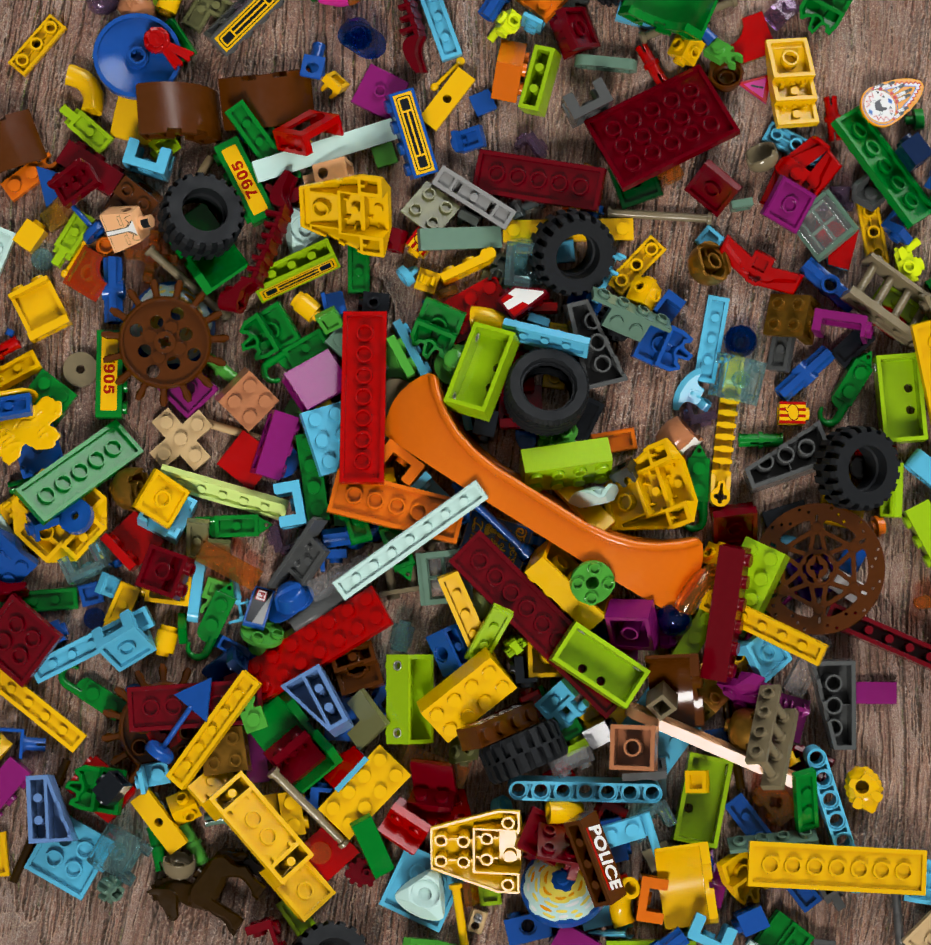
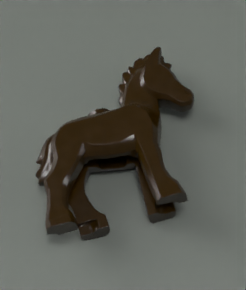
M222 848L207 862L205 867L200 866L193 876L196 878L194 883H190L186 879L175 880L166 876L157 879L151 885L152 889L146 893L153 896V901L159 902L167 918L171 921L177 920L180 916L179 904L181 902L198 910L209 911L214 916L220 918L226 924L228 931L235 936L244 923L245 918L218 901L229 877L242 879L249 886L252 896L256 900L259 899L269 884L259 874L264 868L263 865L256 863L253 859L245 860L248 854L244 853V850L237 851V848ZM254 875L259 876L263 883L259 881Z

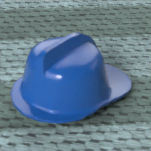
M288 581L283 583L277 589L268 619L273 623H281L298 612L303 611L312 603L314 591L309 586H302L300 582Z

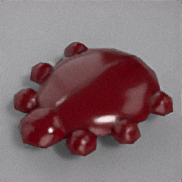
M358 857L355 864L350 862V869H346L344 873L346 878H351L349 880L350 884L356 882L359 888L366 884L372 887L375 878L366 859L362 860L361 857Z

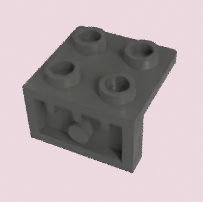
M665 757L658 758V771L621 770L622 781H658L663 793L662 798L667 797ZM628 786L624 789V793L631 794L635 788ZM649 787L646 793L652 795L657 791V788Z

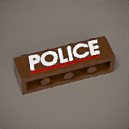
M528 701L508 706L461 727L456 732L462 751L484 748L540 721L534 702Z
M596 810L579 813L564 822V827L594 907L612 905L627 895Z

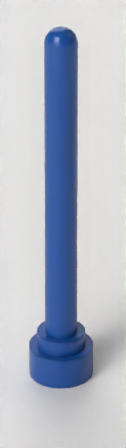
M456 482L452 483V488L457 493L463 489ZM482 503L474 508L515 547L516 556L522 561H525L534 552L535 548L531 544L524 541L521 542Z

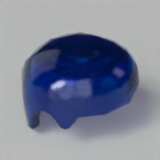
M744 325L730 327L724 335L725 349L732 356H749L757 346V336L750 327Z
M667 605L657 613L658 626L665 635L673 637L682 636L692 626V616L684 607L677 610L673 605Z

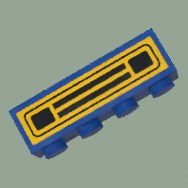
M414 88L385 96L384 108L387 114L390 113L392 119L390 127L392 133L396 134L399 143H396L399 155H403L405 164H403L405 175L409 176L410 180L439 172Z

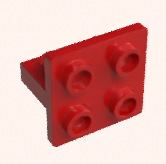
M399 797L377 830L379 834L409 854L415 855L430 832L431 825L427 823L424 811L408 809L407 800Z

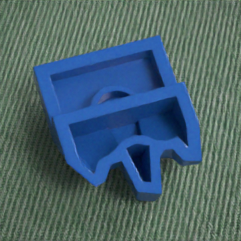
M650 325L641 342L636 341L630 356L650 366L666 371L680 370V365L677 362L678 358L689 361L693 357L684 347L685 343H691L693 338L684 330L671 325L672 331L670 333Z
M1 528L0 581L6 583L21 582L38 566L39 560L22 548L24 544L22 540Z

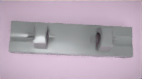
M442 165L431 183L503 230L507 229L517 213L511 207Z

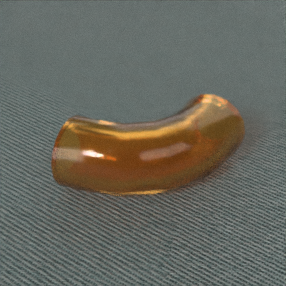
M708 564L689 578L674 603L677 610L689 615L695 613L702 598L714 586L717 564Z

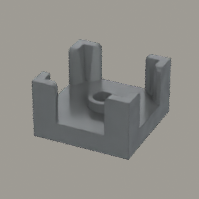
M602 77L592 82L594 89L590 91V94L594 100L587 101L581 107L572 92L562 97L564 103L561 104V108L572 129L583 124L585 120L612 107L613 98Z

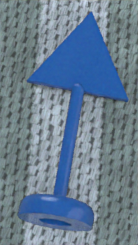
M36 166L45 205L48 208L58 195L54 189L48 186L47 182L59 172ZM76 205L71 207L89 227L83 234V240L86 244L95 242L105 233L101 220L92 224Z
M212 678L174 694L188 707L163 743L150 740L145 745L146 751L155 759L165 764L172 763L174 754L167 746L192 710L207 722Z

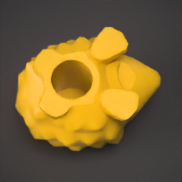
M855 766L846 774V783L844 785L846 795L849 798V802L853 803V808L864 809L869 813H874L878 803L883 798L882 792L884 788L882 787L881 780L868 766Z

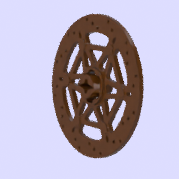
M812 503L798 506L776 518L764 531L759 540L760 543L786 555L792 552L803 556L800 563H797L790 557L789 562L798 570L786 580L785 568L781 576V584L776 587L773 595L777 594L775 598L771 597L766 611L774 619L809 635H828L843 631L863 619L873 608L880 596L885 579V557L882 546L872 528L861 517L848 509H840L833 504ZM808 521L811 523V529L790 543L784 544L780 541L782 536L793 527ZM832 521L846 527L855 534V538L848 542L824 529V522ZM816 535L820 536L822 549L814 550ZM810 537L808 552L794 548L795 545ZM825 537L832 538L841 543L842 546L828 551ZM863 539H866L865 542H863L862 544H860V541H862ZM848 550L845 556L836 561L833 556L834 554ZM861 550H865L868 560V575L864 585L857 582L856 553ZM823 555L827 556V557H828V560H829V562H830V564L833 565V571H832V572H831L830 565H829L828 562L823 558ZM849 558H851V577L839 569ZM818 564H820L823 567V569L819 571V574H817V572L814 571V568H817ZM804 566H806V571L809 574V576L813 579L814 583L810 582L809 577L806 573H804ZM837 575H840L849 582V585L845 586L834 582ZM800 576L803 583L789 588V585ZM829 586L843 590L842 593L827 601ZM809 587L812 601L805 600L796 595L795 592ZM816 588H823L821 603H817ZM861 591L867 592V595L862 594ZM849 594L857 596V600L843 612L830 617L826 616V608ZM790 596L813 609V616L805 617L791 611L782 603V599ZM819 617H821V623H820V624L818 623V618H819Z

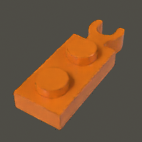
M47 152V157L39 163L35 161L24 165L0 183L13 202L40 184L36 166L49 170H54L58 167L56 161L52 164H47V160L52 156L50 152Z

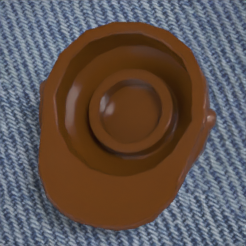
M710 61L708 78L716 89L726 93L738 88L745 74L738 61H734L736 63V70L729 69L725 62L719 66Z

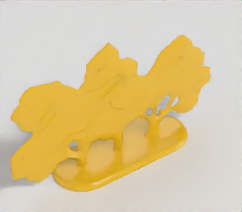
M16 388L0 391V397L30 392L32 404H34L38 399V393L30 388ZM45 396L33 405V416L0 421V457H2V461L7 465L15 462L21 456L22 447L25 444L33 447L35 450L53 448L56 445V441L60 438V434L50 424L62 415V402Z

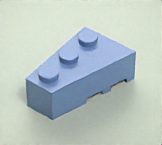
M319 664L281 685L297 703L334 737L354 727L326 671Z
M48 774L25 776L28 843L79 841L55 776Z

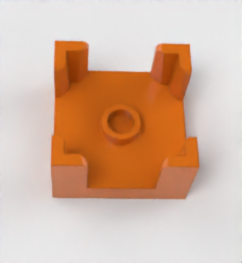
M389 439L385 444V468L396 456L395 461L404 468L410 467L401 478L403 484L410 487L423 474L426 466L392 439Z
M639 873L640 893L635 899L633 917L636 921L663 925L664 914L658 909L647 908V905L651 904L652 892L649 890L667 891L669 879L658 878L657 875Z

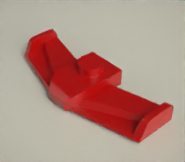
M812 136L787 156L782 157L774 166L773 174L760 204L764 206L780 175L786 176L801 186L811 174L806 167L831 147L819 137Z
M830 149L812 169L811 174L801 185L819 196L842 167Z
M729 234L726 235L719 249L721 254L726 252L731 267L746 282L754 286L795 294L805 276L804 274L772 267L776 258L759 249H756L752 256Z

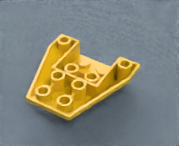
M495 809L431 826V869L496 893L519 894L522 851L514 848V845L522 828L521 811Z

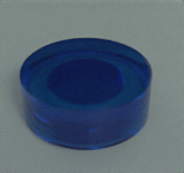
M90 608L84 614V623L90 629H95L98 626L103 627L105 622L103 620L106 614L100 608Z

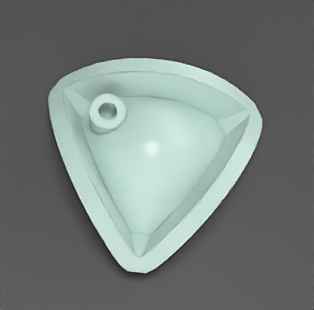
M293 206L291 223H288L287 233L285 234L290 254L325 239V237L301 227L300 208Z
M609 483L606 487H588L575 492L570 497L568 503L578 508L608 503L615 500L619 489L613 483Z
M430 868L413 877L396 892V901L406 911L419 918L431 921L443 919L445 915V893L441 873Z

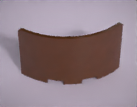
M300 69L218 79L225 131L236 129L224 112L242 99L263 128L281 126L309 109L314 110L311 78L301 77Z
M174 81L136 84L139 135L145 140L175 139L176 135H183L185 140L193 141L200 145L222 142L219 96L216 90L200 84Z
M29 109L7 114L0 120V173L43 160L47 157Z
M699 654L644 656L646 667L651 671L648 675L649 690L664 680L678 694V708L668 717L692 727H705L704 699L702 695H699V688L703 687Z

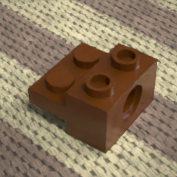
M131 173L123 177L104 209L106 210L112 206L137 205L144 216L151 214L153 217H156L164 197L135 173Z
M372 640L365 641L331 662L343 699L355 695L360 689L364 688L366 691L385 685L377 649Z

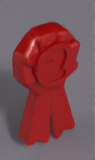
M151 27L144 34V47L154 54L163 53L175 71L178 66H183L181 59L190 62V57L194 56L193 51L171 43L169 33L162 27Z

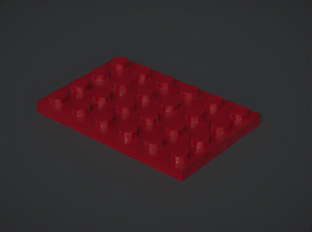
M700 64L584 121L587 131L623 192L740 135V129Z

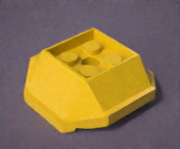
M97 488L82 498V500L92 506L95 515L92 526L85 533L79 535L69 534L59 524L39 531L41 541L36 542L32 536L27 535L24 524L27 523L26 513L30 511L16 496L11 501L14 534L46 563L78 562L108 529V498ZM76 514L74 519H77L79 514Z

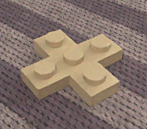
M167 408L152 421L165 437L159 445L149 452L161 467L162 464L171 465L181 456L196 472L212 458L198 442L213 427L200 410H197L182 423L170 408Z

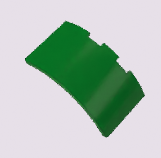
M623 0L618 15L640 26L644 22L656 27L655 31L663 35L671 36L672 33L680 35L683 40L701 41L718 0Z
M200 203L184 214L188 223L199 230L212 231L220 227L219 222L205 204ZM234 244L220 257L214 255L212 260H204V257H201L200 261L193 260V256L188 255L186 258L187 262L184 263L206 296L249 265ZM176 250L177 255L182 259V252Z
M286 691L263 705V711L269 726L250 734L264 752L294 726L298 725L302 731L306 730L311 736L313 743L326 757L324 761L294 785L301 794L305 793L343 761L334 746L318 729H314L308 721L309 718Z

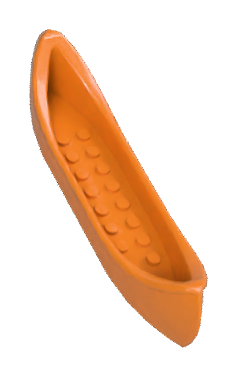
M427 373L410 382L392 402L386 417V437L392 439L412 455L463 488L477 480L489 497L486 500L487 503L582 562L597 560L605 563L611 569L615 582L646 600H654L655 605L666 611L678 605L693 589L699 577L703 560V544L699 538L656 539L639 537L618 530H612L611 528L604 531L585 522L566 503L547 491L537 492L524 484L518 473L503 465L475 442L471 435L464 430L454 412L448 410L443 401L445 397L443 388L435 374Z

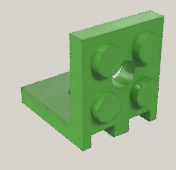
M393 334L386 338L387 365L389 366L386 379L400 377L408 382H412L416 379L415 372L417 367L411 357L407 358L404 354L407 351L402 339H396Z

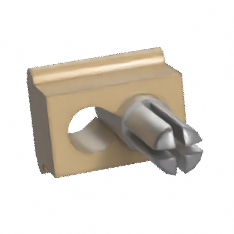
M472 907L466 923L467 930L482 934L488 912ZM473 922L479 923V927L476 929L472 928L471 925Z

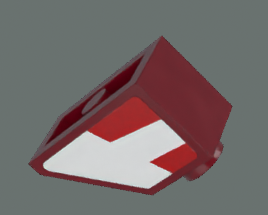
M514 286L511 289L510 287L504 289L499 294L500 298L497 300L512 320L519 321L550 296L546 289Z

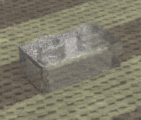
M587 744L568 752L566 755L548 764L553 776H559L561 779L572 774L571 770L576 767L582 770L591 766V761L595 760L590 745Z

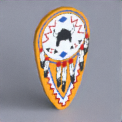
M902 78L872 86L860 98L862 116L875 127L885 128L891 126L918 102L924 85L920 80Z

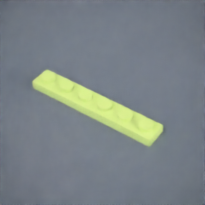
M162 464L160 469L165 475L191 491L189 495L275 520H279L280 516H286L289 504L287 499Z

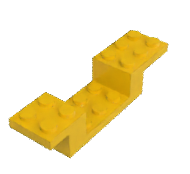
M242 770L237 774L231 772L205 776L203 772L187 786L186 789L214 821L222 818L263 865L264 868L259 874L302 923L308 920L336 893L309 862L314 856L311 850Z

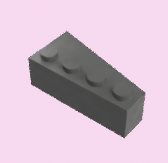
M586 299L562 305L568 333L591 338L587 359L574 356L577 362L583 366V370L586 371L590 385L589 389L627 381L628 378L623 372L620 362L614 354L589 300Z
M820 420L744 469L743 476L750 494L816 472V470H813L814 464L817 461V458H815L816 452L820 451L819 445L822 440H827Z
M851 658L823 659L820 666L807 661L828 746L833 750H856V661Z

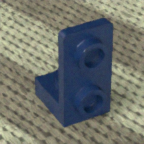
M233 645L202 669V674L208 679L212 678V682L223 681V677L236 672L239 675L242 670L248 671L249 659Z

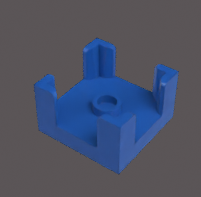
M59 440L56 441V445L51 449L35 450L27 444L22 447L18 462L23 479L34 476L35 472L47 468L64 456Z

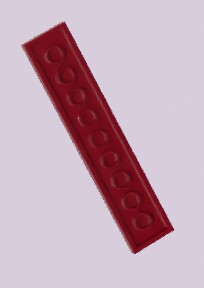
M478 530L448 562L491 606L493 603H497L514 611L509 624L563 678H566L602 717L607 719L618 706L548 660L572 622L481 530ZM579 665L578 671L580 673L585 672V666ZM598 677L597 684L603 685L604 679Z

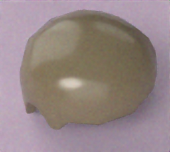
M769 141L758 143L745 153L747 165L754 172L769 171L776 165L779 159L775 144Z
M176 851L172 855L168 854L163 857V870L171 879L184 880L192 876L195 871L196 860L194 854L189 855L185 852Z

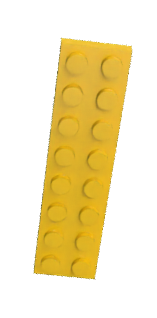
M748 841L746 886L926 896L927 850Z

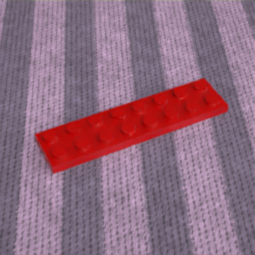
M343 311L340 484H385L387 311Z
M371 585L283 639L279 646L269 648L262 655L252 658L248 663V672L256 679L261 678L263 704L285 691L281 687L282 684L317 664L322 668L394 623L375 587ZM235 672L223 678L225 681L236 680L239 675Z

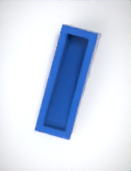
M220 634L214 645L223 651L235 645L249 660L256 657L247 647Z

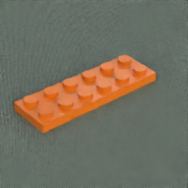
M337 469L327 513L405 531L451 497L386 480L385 484H340L339 469ZM463 517L432 539L456 545Z

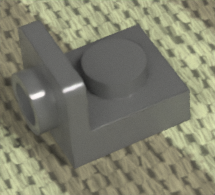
M865 174L860 179H856L852 184L851 200L873 212L885 201V198L879 190L868 185L870 177Z

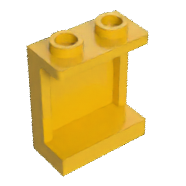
M38 275L30 280L31 283L25 286L23 284L12 288L11 293L8 294L33 344L73 325L47 275Z

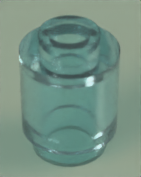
M399 620L398 623L393 624L389 641L391 650L407 653L408 648H411L415 628L411 627L412 622Z

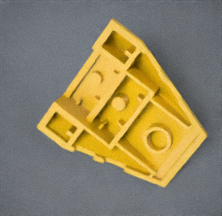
M359 174L299 186L301 227L325 238L329 236L338 240V244L343 246L347 244L358 249L357 252L363 255L385 257L392 228L391 187L383 177Z
M668 438L646 446L643 452L633 459L636 463L635 470L638 474L636 482L626 477L629 482L626 487H622L618 482L613 483L611 479L603 485L606 487L609 483H613L619 489L614 501L604 503L606 512L616 521L611 527L612 530L677 529L695 521L698 499L684 457Z

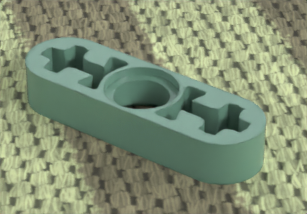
M577 54L575 55L574 67L586 70L634 74L637 73L638 61L630 58Z

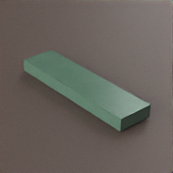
M499 226L417 229L418 251L487 249L489 246L494 249L502 248V233Z

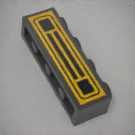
M237 0L203 34L220 53L227 57L238 49V45L244 39H248L253 34V30L259 24L265 23L269 15L284 4V0Z

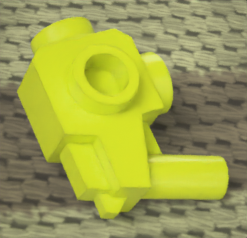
M513 9L502 11L496 18V26L487 36V39L494 43L498 36L506 39L508 35L515 34L521 26L520 20L522 16Z
M917 237L909 245L902 246L901 248L895 247V253L893 254L896 263L894 265L895 269L914 283L919 281L918 277L921 275L922 270H925L922 258L913 257L912 251L921 245Z

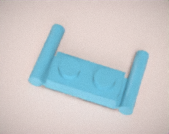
M650 811L602 825L610 848L646 838V836H648L653 855L654 849L660 848Z

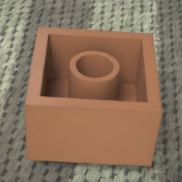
M246 367L214 397L248 432L280 401Z
M611 724L609 770L658 771L659 726Z

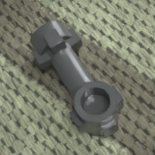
M514 200L508 203L509 207L517 211L514 220L525 217V211L540 206L541 209L547 207L546 204L528 201L521 203V200Z

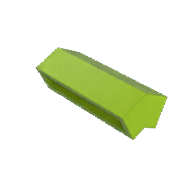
M900 463V466H898L900 477L896 480L898 485L895 491H891L892 496L887 501H883V505L880 506V517L902 518L904 463Z

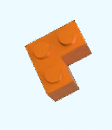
M501 40L491 99L517 102V97L521 95L524 82H520L521 76H526L530 53L526 52V43Z

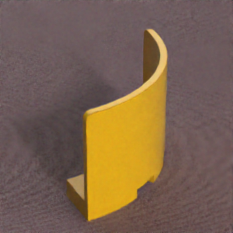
M708 841L654 849L657 877L669 879L668 890H659L665 929L673 930L677 926L680 929L688 928L696 912L706 916L707 919L704 925L719 923L714 887L709 888V882H712L713 876Z

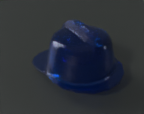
M347 18L345 24L338 30L339 42L365 59L379 58L386 50L384 36L371 27L365 18Z

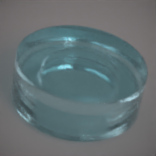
M40 248L32 254L31 262L36 269L47 271L53 266L51 261L54 257L49 250Z

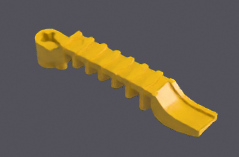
M724 355L708 494L710 503L718 507L725 506L730 501L731 472L729 471L730 464L733 461L731 460V452L734 451L732 443L735 440V436H733L734 428H736L735 416H738L736 406L740 402L737 397L741 391L744 357ZM719 490L722 495H725V498L721 499L720 503L714 498V494H718Z

